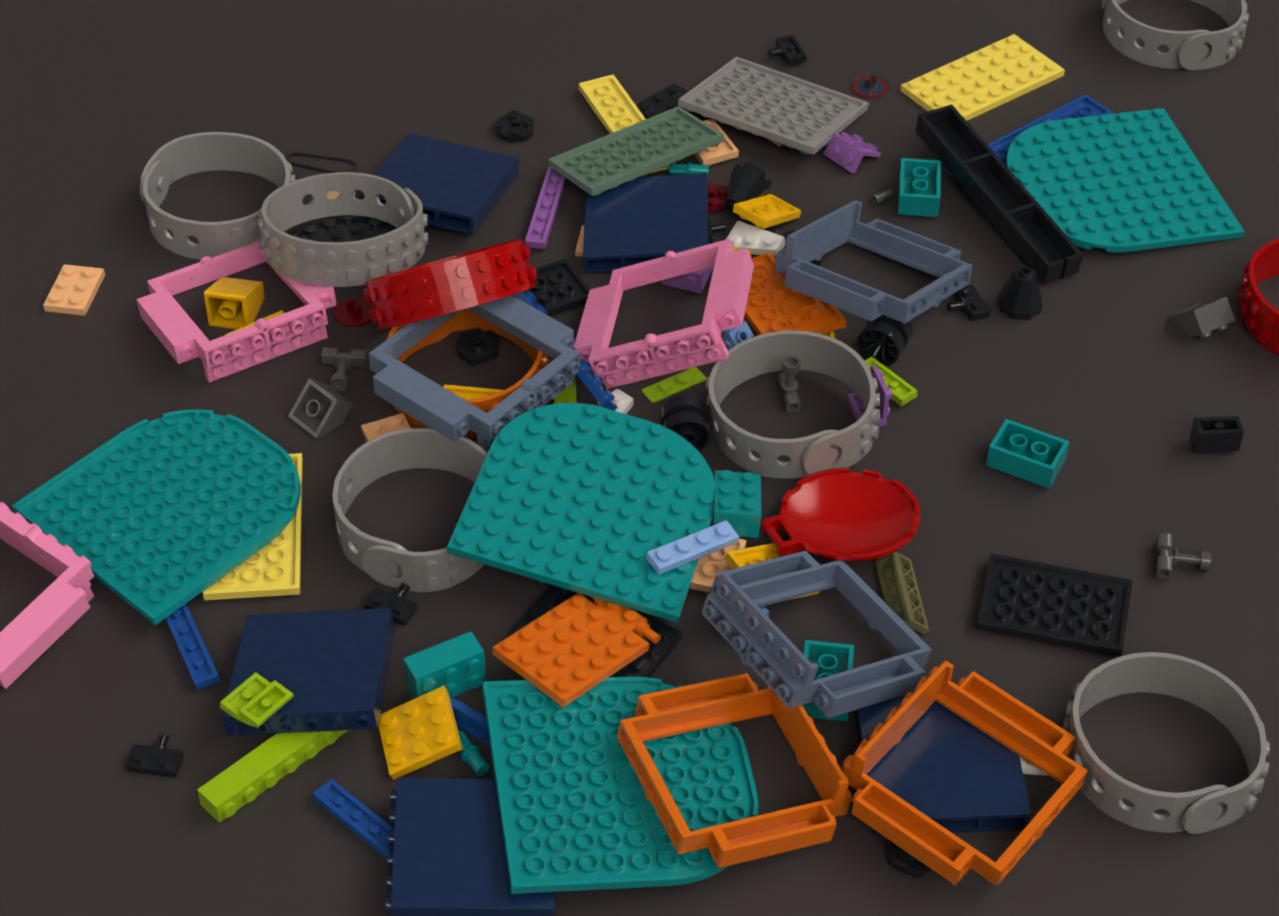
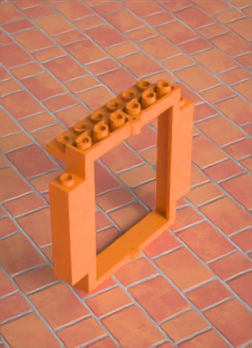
M945 660L939 668L937 666L934 667L928 677L923 676L914 692H908L899 708L894 707L883 724L879 723L868 740L864 739L853 756L849 755L843 762V773L847 775L849 785L857 790L852 798L853 808L851 814L955 886L970 868L998 886L1083 786L1088 770L1067 757L1072 750L1075 736L974 671L967 678H961L956 685L951 681L954 665ZM935 701L1062 783L1061 787L996 862L867 775L888 751L900 742L903 735Z
M748 673L639 695L635 709L637 717L620 721L617 739L644 788L646 799L654 807L678 855L707 848L717 867L722 868L829 842L837 825L835 817L847 815L850 803L852 802L847 775L840 769L835 755L828 749L824 737L819 734L812 717L808 716L803 705L789 709L769 686L765 690L758 691L756 683L751 680ZM772 714L795 752L798 764L805 769L822 801L690 831L643 742Z

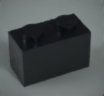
M1239 416L1194 418L1190 439L1195 453L1239 451L1244 430Z

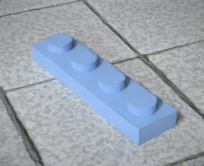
M726 520L648 551L646 559L657 574L660 575L738 543L739 535Z

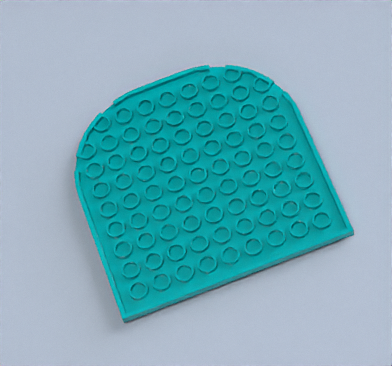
M1164 108L1054 121L1049 120L1024 130L1013 140L1008 149L1006 167L1075 246L1089 250L1092 247L1103 248L1106 252L1121 253L1243 238L1245 231Z
M558 403L538 407L510 421L495 437L449 541L446 553L678 623L699 559L658 575L646 559V554L648 551L710 527L714 515L715 479L709 465L699 451L683 437L660 424L592 404Z
M180 410L164 413L162 418L150 422L148 419L132 425L14 503L12 509L14 513H20L29 524L35 523L44 534L53 535L62 546L68 545L77 556L83 555L92 564L90 568L95 578L156 626L274 540L286 528L297 510L301 495V485L298 471L290 455L277 443L250 424L229 414L227 416L214 414L212 410Z
M609 677L563 708L527 680L483 681L482 693L511 894L684 885L709 878L728 867L718 868L707 848L678 855L654 807L646 799L644 788L617 739L620 721L637 717L635 709L639 695L678 687L664 684L662 679ZM731 723L643 742L690 831L758 816V796L744 740L736 726L733 727Z

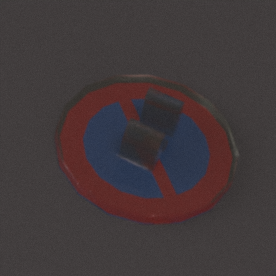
M872 74L862 75L853 80L852 90L859 97L878 99L889 92V84L887 80L880 76Z

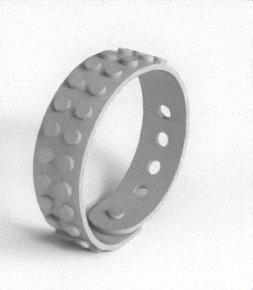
M1103 0L1101 8L1104 9L1102 19L1103 31L1112 46L1123 55L1137 62L1167 69L1185 68L1194 71L1218 67L1229 62L1235 56L1237 50H1241L1249 18L1245 0H1190L1216 12L1226 21L1229 27L1212 32L1203 29L1171 31L1151 27L1129 16L1119 6V4L1128 0ZM1121 27L1123 28L1125 33L1124 37L1120 32ZM1136 38H1141L1145 46L1140 47L1136 42ZM1166 45L1169 47V51L1162 53L1158 50V47Z
M195 133L176 138L164 144L148 161L140 180V196L146 205L152 235L164 248L178 255L199 260L205 256L213 258L260 241L259 211L230 221L201 222L176 217L163 211L159 206L165 199L170 184L184 176L204 171L228 170L251 173L270 180L280 188L295 181V174H293L290 162H287L284 155L270 143L239 133ZM167 228L171 230L174 237L169 234ZM188 236L196 237L199 243L191 242Z
M338 172L302 178L273 191L264 200L262 208L259 209L260 247L263 250L265 259L281 275L305 284L325 287L365 285L366 281L409 269L421 259L425 251V245H428V232H424V227L428 225V216L423 214V205L418 196L409 188L402 189L396 183L375 175ZM330 190H336L339 192V196L332 200L327 198V193ZM361 190L364 193L365 198H355L353 195V191ZM311 194V202L304 205L302 203L304 196ZM379 194L385 197L386 205L380 202ZM340 215L376 218L388 222L397 228L380 236L351 242L312 241L284 232L303 222Z
M793 330L761 334L745 340L728 350V359L717 361L710 376L706 379V389L709 390L707 405L710 406L714 438L722 452L730 460L749 472L771 478H800L823 470L848 468L860 461L870 451L874 439L878 438L879 426L876 423L880 422V409H876V407L880 406V393H875L878 390L877 380L875 377H872L869 365L865 363L855 350L832 337L808 331ZM787 356H795L800 360V370L828 375L850 387L858 394L866 407V411L857 422L840 431L824 430L801 438L773 439L747 432L738 427L722 412L720 404L728 393L738 385L761 374L782 370L783 359ZM750 450L758 452L761 458L753 456ZM785 455L790 457L791 460L788 462H781L777 458L779 456Z
M428 428L392 431L363 444L345 461L335 478L332 496L337 536L345 556L379 583L399 588L401 583H405L410 587L408 591L432 592L444 590L470 578L485 564L446 553L447 547L428 552L408 551L397 543L373 537L360 531L348 521L345 514L355 497L366 486L387 474L412 468L440 469L457 473L475 482L488 453L468 438L461 436L453 442L434 429Z
M1143 652L1112 659L1091 670L1081 683L1078 682L1072 692V696L1075 698L1073 701H1068L1065 714L1067 716H1065L1062 728L1076 737L1072 750L1067 757L1088 770L1084 784L1080 789L1101 811L1124 824L1145 831L1163 833L1187 831L1191 834H1200L1231 824L1242 817L1247 810L1250 812L1258 800L1254 796L1257 793H1261L1264 778H1266L1270 763L1265 762L1270 753L1269 741H1266L1265 727L1255 707L1246 694L1228 677L1206 664L1187 657L1169 653ZM1150 692L1183 699L1209 712L1230 731L1245 757L1249 777L1229 788L1225 785H1213L1199 790L1180 793L1155 791L1141 787L1113 772L1098 758L1084 736L1079 719L1096 704L1127 693ZM1096 779L1101 782L1104 790L1098 786ZM1121 799L1131 801L1134 807L1125 805ZM1158 809L1167 810L1168 813L1159 815L1155 814L1154 811Z

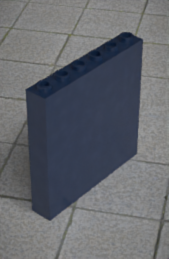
M409 133L374 175L388 179L402 189L409 188L417 195L423 205V214L428 216L429 225L473 235L519 175V158ZM360 190V199H364L365 195ZM379 194L380 202L386 205L385 197Z
M707 173L637 177L633 181L620 184L618 187L608 189L599 195L592 196L586 192L583 242L585 273L612 272L619 268L664 257L668 251L678 253L709 244V186Z
M391 608L247 615L227 696L257 672L270 683L276 680L292 692L294 697L258 728L245 724L223 711L222 720L227 736L378 729L395 629Z
M906 695L854 710L859 745L864 739L868 740L879 723L883 724L894 707L899 708ZM937 701L903 735L900 742L894 745L867 774L951 833L1024 830L1030 823L1031 810L1019 755ZM872 828L873 836H883Z
M397 778L396 789L391 788V804L396 805L395 809H390V825L395 826L394 831H389V847H393V852H388V868L393 869L392 874H387V890H391V896H386V913H391V916H555V892L511 894L495 779Z

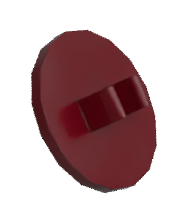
M360 297L345 299L334 308V318L336 322L346 327L367 325L372 321L369 313L370 310H373L371 302H366L364 298Z

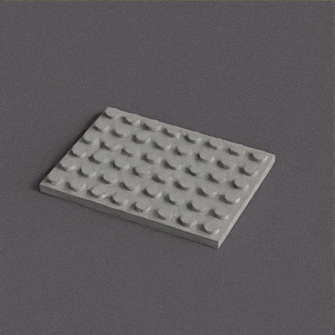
M735 57L679 98L678 106L687 111L701 114L703 117L718 120L720 123L732 125L736 129L768 138L772 142H779L789 148L801 150L805 154L814 155L831 141L833 133L839 134L867 111L869 102Z

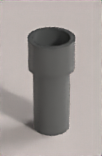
M888 189L872 195V204L877 205L883 200L892 197V190Z

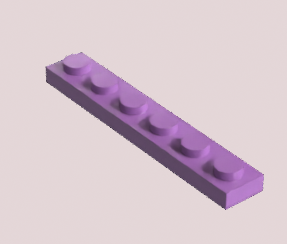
M548 166L525 239V245L529 244V248L546 249L567 180L566 177Z

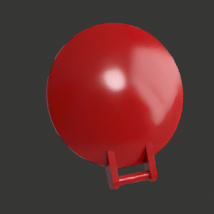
M835 468L819 471L799 480L796 487L785 493L782 499L780 515L763 519L760 522V529L770 537L780 557L809 551L819 556L836 560H870L899 550L914 537L920 524V507L913 493L896 479L890 481L883 478L882 473L863 469V472L849 471V468ZM784 529L791 540L784 542L777 531Z

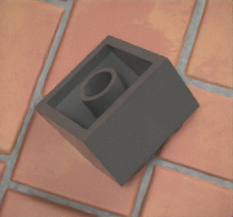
M1227 296L1200 302L1169 316L1170 320L1189 337L1199 336L1200 339L1212 335V330L1220 331L1228 328V323L1235 321Z
M309 378L288 417L315 438L320 439L344 423L354 404L325 382Z

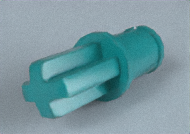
M691 162L689 164L671 163L669 166V173L675 175L708 174L709 165L691 164Z
M458 731L463 748L459 750L462 754L461 759L471 766L477 776L486 774L490 769V765L479 753L478 746L473 745L462 731Z

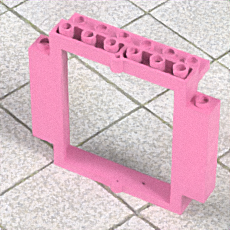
M730 239L678 253L668 251L664 257L613 270L609 285L589 291L574 347L581 354V361L585 360L591 365L594 373L602 378L606 388L609 389L728 359L729 352L721 338V333L723 330L743 325L754 268L747 248L735 251ZM714 267L702 324L657 336L647 334L645 339L609 348L624 290Z
M260 241L213 258L205 256L199 263L148 280L150 295L136 299L141 318L175 361L181 364L199 357L202 360L205 376L209 383L328 338L326 330L328 321L325 309L337 304L334 287L301 283L289 279L274 270L306 306L268 320L260 318L252 326L209 341L174 299L173 295L267 262L272 268L264 257Z
M0 502V539L58 577L0 632V686L7 689L90 608L88 602L94 595L90 589L92 585L89 581L94 577V574L90 568L92 564L83 555L77 556L68 545L62 546L53 535L44 534L35 523L29 524L20 513L16 512L14 514L6 504Z

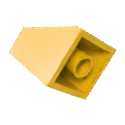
M221 277L204 292L209 326L239 329L253 323L265 299L263 282Z

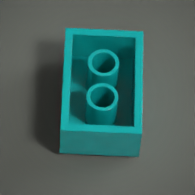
M901 158L898 214L938 217L941 192V161Z
M1005 419L989 446L986 466L1050 489L1066 461L1070 441Z
M715 470L716 488L712 526L727 520L739 537L758 538L761 522V474Z
M472 632L403 658L406 690L412 700L443 685L448 690L449 696L454 698L461 693L480 687L483 681H486L484 650Z
M805 640L804 656L812 664L817 663L819 665L814 680L851 670L853 668L854 645ZM813 702L803 705L808 716L812 718L848 721V712L827 718Z

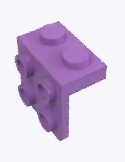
M845 132L841 134L833 133L832 139L823 153L851 173L856 172L863 156L878 158L881 156L876 146L864 143L863 138L859 135L853 134L851 136Z
M714 267L662 280V284L701 294L713 273Z
M874 365L871 366L870 370L872 377H875L877 380L878 390L875 393H880V406L876 407V409H880V422L876 423L880 427L887 424V416L890 415L889 400L892 399L890 387L886 386L883 373L879 372L877 366ZM856 392L847 394V401L856 420H858L865 413L866 407Z

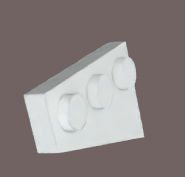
M741 221L736 222L726 238L730 239L731 244L736 245L738 250L747 248L751 255L771 253L774 256L785 246V238L783 236Z

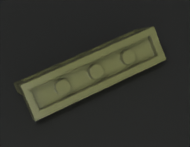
M897 551L880 557L875 561L885 603L910 628L926 634L929 631L911 559Z

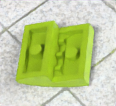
M255 672L220 702V708L237 720L258 728L290 701L294 694L276 680L270 683Z

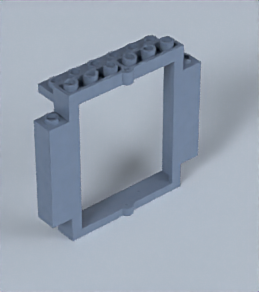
M856 200L788 235L785 241L786 248L779 251L775 258V271L785 275L786 278L784 286L869 321L885 315L902 323H907L931 307H938L942 300L969 285L973 267L971 264L960 261L961 250L879 219H875L867 224L859 222L862 203ZM849 242L939 277V279L902 300L810 262L813 260L819 261L827 252Z
M512 295L466 309L554 358V360L532 378L525 379L517 390L488 413L397 360L398 357L459 311L407 324L369 353L370 370L377 373L373 376L374 394L453 442L466 435L469 430L477 434V445L488 452L495 437L510 421L527 411L542 407L552 399H555L560 392L571 386L574 380L573 375L577 374L580 370V353L572 349L574 347V330Z
M807 551L716 573L711 594H707L702 610L703 616L740 655L742 663L745 666L749 665L789 709L813 702L827 718L896 698L908 692H914L918 682L925 675L923 668H925L932 650L843 560L820 565ZM836 587L868 620L869 627L877 629L902 655L814 680L819 665L817 663L812 664L759 607Z

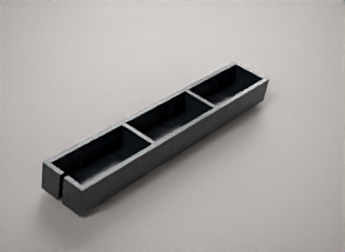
M952 104L918 114L915 133L936 158L941 161V164L1025 263L1036 272V276L1043 284L1059 280L1060 276L1065 278L1079 273L1083 259L1081 251Z

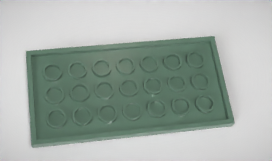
M678 106L548 159L549 166L594 196L608 189L616 188L625 182L633 181L644 174H650L652 171L666 167L675 161L683 160L685 157L697 154L704 149L714 147L724 141V134Z

